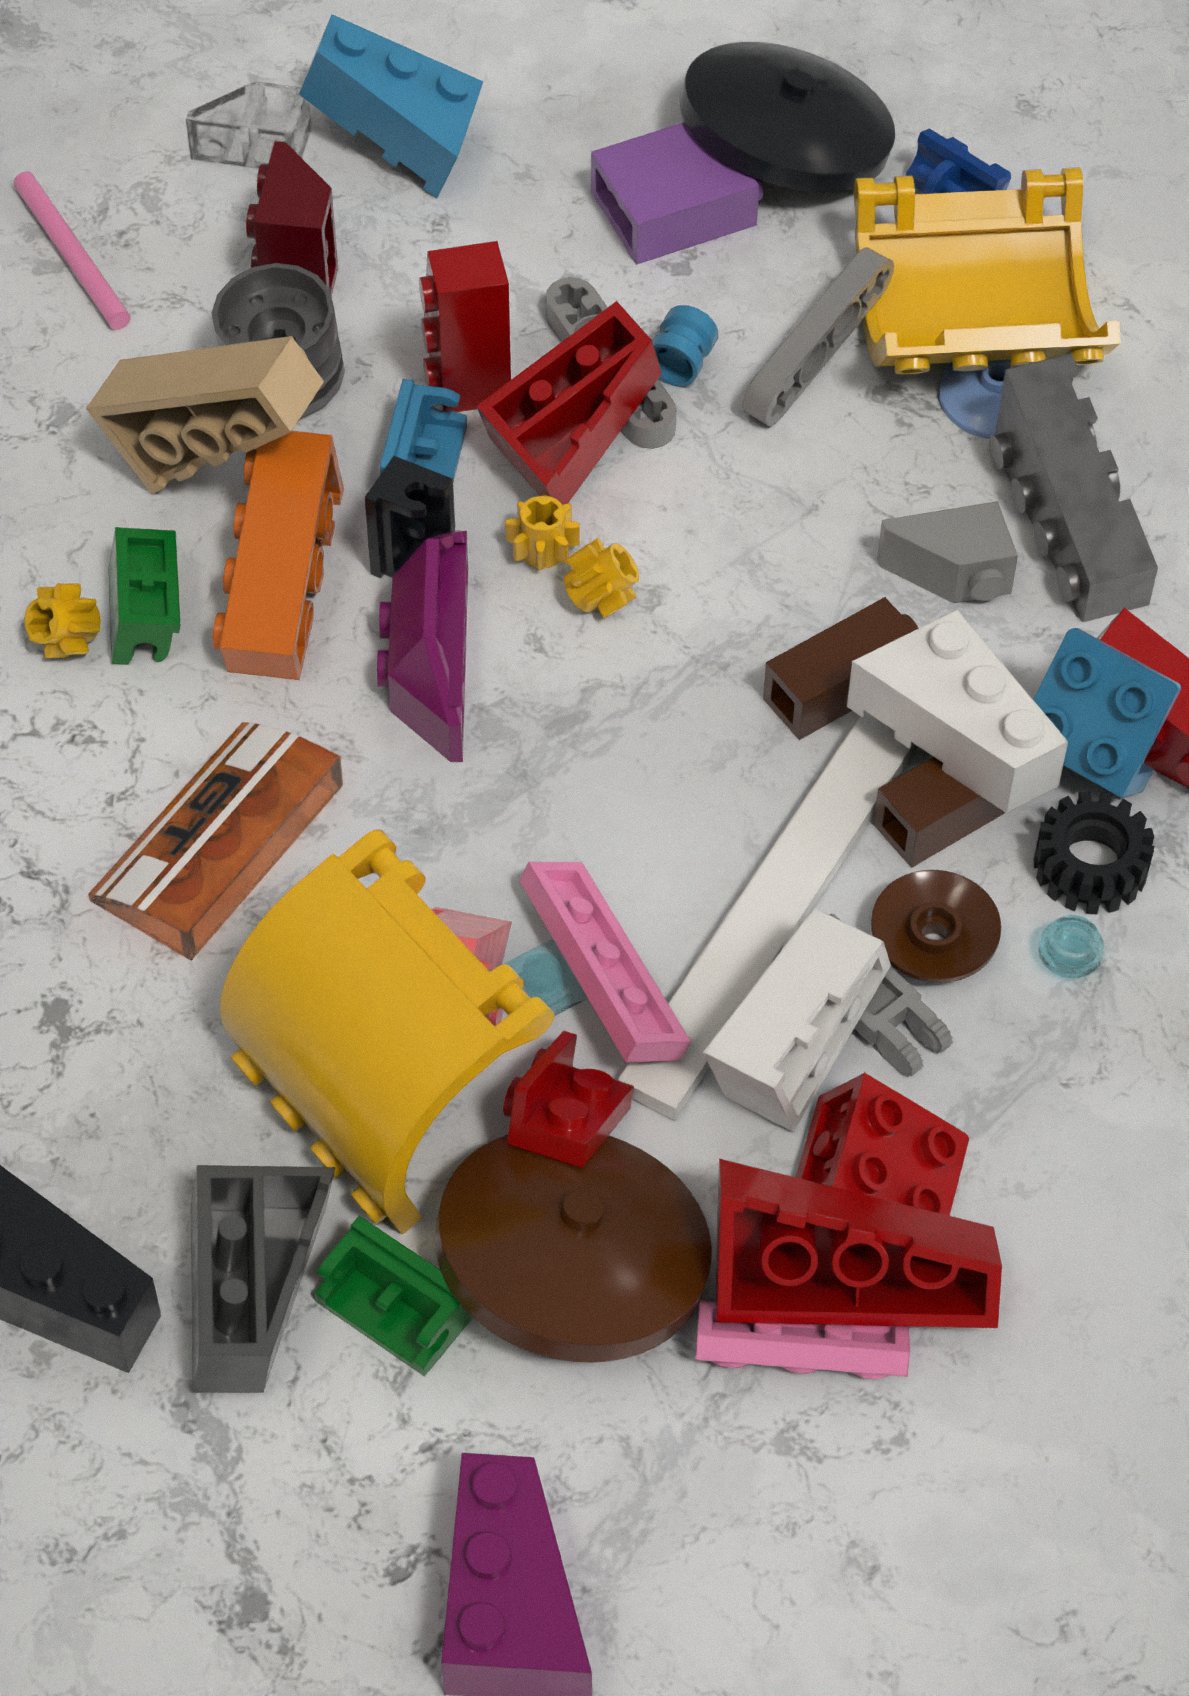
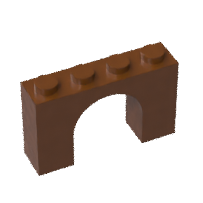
M884 597L767 661L763 700L797 739L801 740L852 711L847 707L853 660L919 628L910 616L901 614ZM935 757L880 787L877 793L873 825L911 868L1005 814L1004 811L942 771L943 762Z

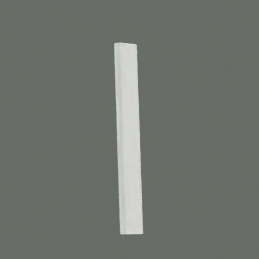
M868 712L863 717H859L668 1003L691 1041L681 1061L629 1062L618 1078V1081L634 1085L632 1099L673 1120L677 1119L710 1068L703 1053L781 952L783 944L792 928L797 924L801 925L811 913L874 816L878 789L900 776L917 750L918 746L916 744L909 749L894 739L895 730Z

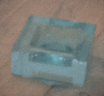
M553 939L505 963L510 965L524 980L522 989L530 998L540 997L554 1012L555 1016L587 999L585 992Z

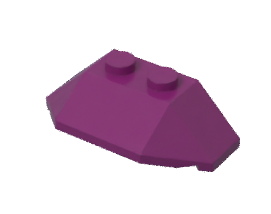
M454 530L427 538L392 577L391 602H380L379 609L380 639H389V650H378L377 685L378 687H389L391 713L450 762H463L469 569L467 530Z

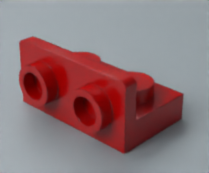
M562 1031L547 1049L541 1048L537 1052L531 1068L522 1078L515 1077L508 1087L503 1105L504 1115L511 1117L507 1144L583 1168L631 1109L634 1085L614 1080L609 1074L601 1070L572 1067L577 1034Z

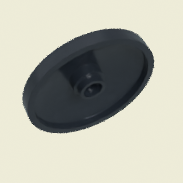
M736 42L711 48L700 54L690 64L680 92L679 103L683 119L692 134L706 149L728 165L749 176L785 188L808 192H838L854 189L855 178L873 177L875 179L882 172L895 141V125L892 116L883 101L867 84L839 65L793 47L765 42Z

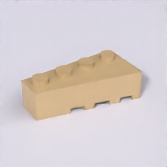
M292 336L119 360L86 407V410L149 492L154 494L163 490L170 480L176 478L181 482L192 477L199 467L208 463L215 467L226 462L235 451L242 450L246 453L291 433L324 381L308 360L304 350L298 346Z

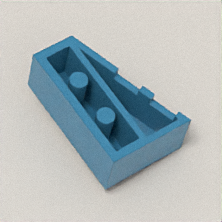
M331 14L299 95L353 136L360 131L385 150L382 155L383 159L395 168L400 162L426 181L423 189L437 199L458 158L484 81Z

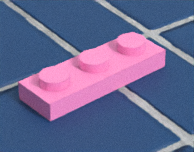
M700 1301L696 1360L713 1361L715 1364L727 1368H740L748 1364L779 1366L788 1371L801 1374L812 1373L817 1370L853 1372L855 1375L867 1379H881L888 1375L908 1376L910 1357L909 1326L717 1322L716 1302Z

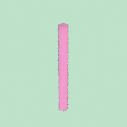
M29 171L18 174L14 179L15 188L110 327L114 330L124 328L130 322L131 317L34 175Z

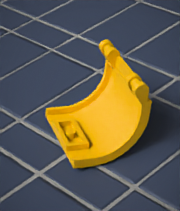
M1062 168L1061 174L1043 175L1041 169L1023 170L1021 189L915 194L913 176H895L894 181L888 183H874L873 177L855 178L856 254L861 249L867 247L891 259L894 263L893 275L887 289L862 320L866 343L873 364L876 367L894 366L896 374H918L930 371V364L953 363L954 371H976L988 368V361L1010 360L1011 367L1013 368L1072 353L1076 365H1091L1103 362L1104 355L1111 353L1120 345L1119 320L1107 321L1099 328L1090 305L1082 242L1083 174L1081 168ZM1061 197L1062 215H1043L1044 198ZM894 205L895 223L875 224V206Z
M376 829L365 834L339 857L332 853L293 886L261 919L241 947L227 974L220 999V1018L225 1031L239 1048L230 1058L255 1087L264 1079L269 1082L278 1093L269 1101L270 1104L294 1132L305 1124L318 1138L309 1148L325 1167H335L333 1176L335 1179L345 1170L354 1179L359 1187L350 1195L375 1225H378L387 1217L403 1235L423 1218L407 1196L405 1179L412 1155L427 1129L445 1106L472 1079L501 1054L540 1037L552 1024L555 1014L540 997L530 998L522 989L524 980L510 965H500L490 972L417 895L425 884V875L412 861H401L395 854V843L382 830ZM376 873L380 878L367 889L358 880L369 874ZM502 1008L508 1016L498 1025L494 1026L485 1015Z

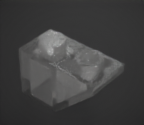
M254 81L188 111L186 126L191 159L259 169L261 163H269L274 141L286 142L302 158L312 127L310 104L299 95L301 87Z

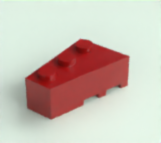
M498 241L427 251L426 276L419 277L420 296L424 311V318H421L422 336L426 353H429L430 356L429 358H423L426 385L447 388L460 395L458 406L448 407L442 405L443 411L463 412L476 410V406L511 380L509 282Z
M616 301L476 407L491 441L539 496L544 494L553 497L564 505L570 502L662 372L652 339Z

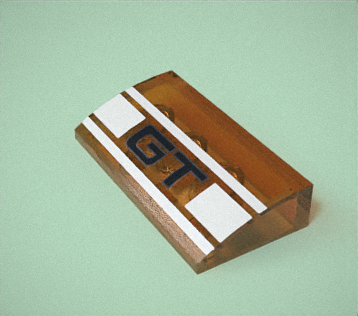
M242 722L88 893L89 900L192 961L343 786L340 756L287 731L257 723Z

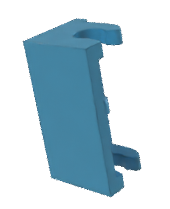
M402 379L380 463V475L392 457L396 456L450 477L454 482L467 429V415L454 411H441L435 408L434 405L442 404L448 407H456L460 399L458 393L447 388L414 384V380Z

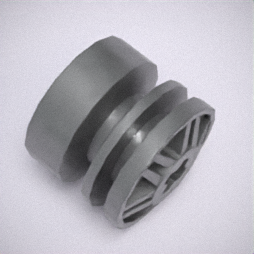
M280 263L252 267L231 278L217 294L212 310L218 346L292 336L298 346L304 350L308 360L324 381L301 418L325 407L340 390L345 373L335 310L329 288L318 275L300 266Z

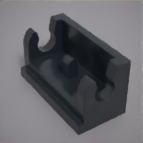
M392 457L364 497L370 573L378 578H382L383 575L392 578L427 538L455 530L453 479L399 457Z

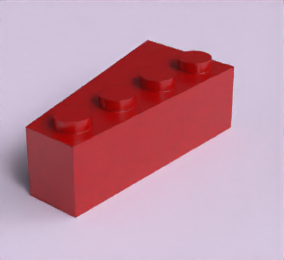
M719 1159L715 1269L717 1322L998 1328L1002 1263L993 1226Z

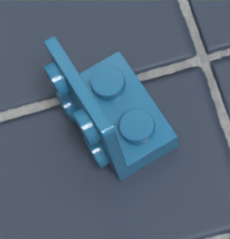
M1072 628L1067 631L1033 700L1068 741L1063 765L1113 794L1124 798L1143 792L1155 769L1143 762L1181 691V685L1079 628Z

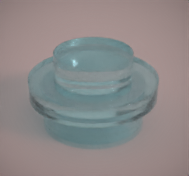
M1067 915L1058 918L1044 929L1040 937L1038 951L1043 964L1053 973L1066 978H1081L1093 973L1101 964L1104 955V941L1098 929L1090 920L1077 915Z

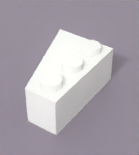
M958 610L852 661L847 701L849 709L861 717L868 712L895 730L894 739L909 749L916 744L943 762L942 771L1005 813L1059 786L1068 741Z
M816 908L811 911L801 925L797 924L788 934L781 952L703 1052L725 1098L794 1132L891 967L884 941Z

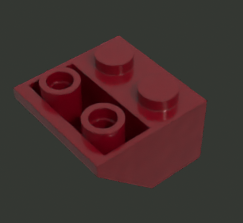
M274 141L269 163H261L258 169L257 195L259 202L258 204H250L247 212V238L255 239L256 242L252 250L251 268L272 263L300 266L318 275L329 288L332 296L338 272L332 188L286 142Z

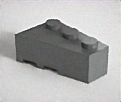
M197 1165L191 1199L193 1393L264 1392L327 1207L335 1167Z

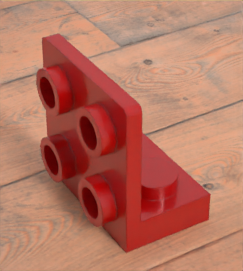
M863 1073L818 1097L796 1178L950 1216L969 1137L965 1132L867 1073Z

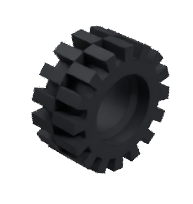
M1090 791L1079 792L1076 805L1068 795L1059 800L1057 810L1051 806L1046 812L1044 822H1041L1033 859L1034 868H1038L1036 879L1040 887L1049 883L1047 895L1052 900L1056 901L1062 894L1067 896L1065 908L1075 911L1078 902L1087 903L1086 914L1097 915L1100 903H1105L1108 913L1119 910L1121 899L1129 905L1136 899L1138 890L1142 892L1155 847L1152 846L1154 834L1152 828L1145 829L1147 818L1141 811L1133 816H1129L1132 803L1123 798L1116 807L1110 805L1112 794L1101 792L1099 802H1091ZM1080 841H1096L1110 847L1117 854L1118 859L1106 865L1089 864L1075 857L1070 852L1069 847Z

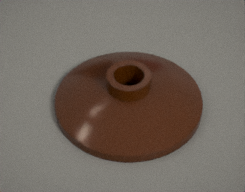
M921 870L896 879L881 892L872 911L871 932L872 936L884 941L890 964L899 972L924 982L948 983L970 977L989 963L999 945L1001 919L994 901L977 883L949 871ZM937 934L943 940H932L925 937V935Z

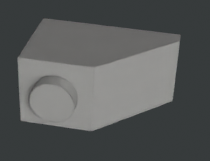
M998 501L882 520L877 556L881 568L952 603L971 600L986 601L1001 595L1011 594L1018 555Z

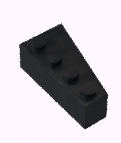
M0 1165V1320L129 1373L161 1317L153 1278Z

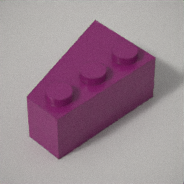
M462 1453L441 1661L444 1695L592 1696V1671L534 1457Z

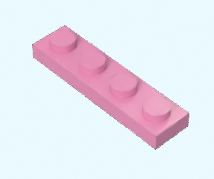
M528 862L519 881L625 1062L681 1061L691 1041L582 862Z

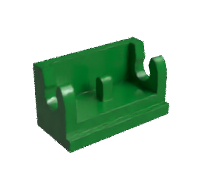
M115 527L108 568L112 664L129 665L134 656V647L141 643L153 644L155 662H161L169 654L173 633H179L181 626L176 531Z
M360 1215L351 1224V1229L327 1255L317 1271V1274L324 1278V1281L314 1293L315 1301L424 1377L471 1321V1315L452 1294L440 1269Z

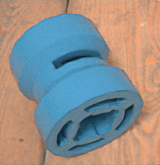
M678 305L669 310L660 325V334L656 335L652 340L662 372L658 378L659 380L673 386H687L692 384L703 367V358L708 356L718 340L717 326L708 314L689 305Z

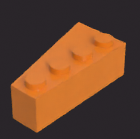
M292 431L246 453L244 483L245 485H250L247 503H238L235 510L234 538L240 540L236 558H227L223 576V590L225 594H229L226 613H217L213 627V647L221 651L227 672L300 680L314 620L313 601L306 600L308 593L318 594L321 590L324 577L323 547L319 545L331 546L335 530V521L332 520L333 504L341 505L344 486L332 435Z

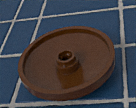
M507 1134L478 1148L457 1167L449 1179L441 1199L435 1224V1252L443 1278L452 1294L477 1322L493 1334L521 1349L553 1359L588 1363L609 1362L636 1356L661 1345L675 1335L693 1315L701 1299L710 1272L712 1261L710 1232L705 1216L691 1191L680 1178L655 1157L628 1142L608 1136L587 1164L580 1168L508 1145Z

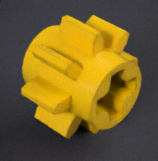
M543 494L542 496L532 497L526 502L518 501L517 518L505 520L506 541L513 543V559L515 561L524 560L530 566L538 568V570L553 567L560 562L568 563L566 560L569 557V546L580 545V523L572 521V505L570 503L562 505L553 497Z
M597 538L567 558L566 561L573 570L565 574L564 585L571 600L582 611L591 612L598 607L603 618H607L636 598V594L631 586L639 581V571L632 556L621 545L614 543L605 549L601 540Z
M57 583L55 587H38L36 589L38 598L28 605L24 617L29 641L45 644L44 654L46 658H69L72 654H87L89 652L87 643L91 642L100 632L101 617L96 606V599L80 598L81 585L79 583Z

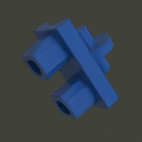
M930 128L920 132L917 140L918 149L916 156L905 176H913L914 186L923 191L922 194L1007 190L1011 180L1010 171L997 163L988 165L969 153L968 146L954 137L946 139Z

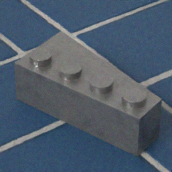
M1072 353L1005 369L995 435L990 437L989 447L994 465L998 470L1004 469L1011 482L1012 496L1018 511L1021 513L1026 512L1034 527V538L1040 554L1043 557L1049 556L1057 571V583L1063 599L1067 602L1072 601L1082 622H1087L1120 613L1124 607L1129 611L1148 606L1158 566L1131 499L1119 501L1120 481L1117 473L1119 469L1111 450L1103 452L1098 450L1096 435L1092 425L1096 423L1098 417L1090 397L1079 400L1077 398L1072 382L1073 378L1077 377L1079 370Z

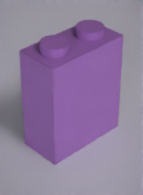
M685 122L591 152V193L636 265L757 226L758 201L763 198L761 180L735 169L716 157L696 139Z

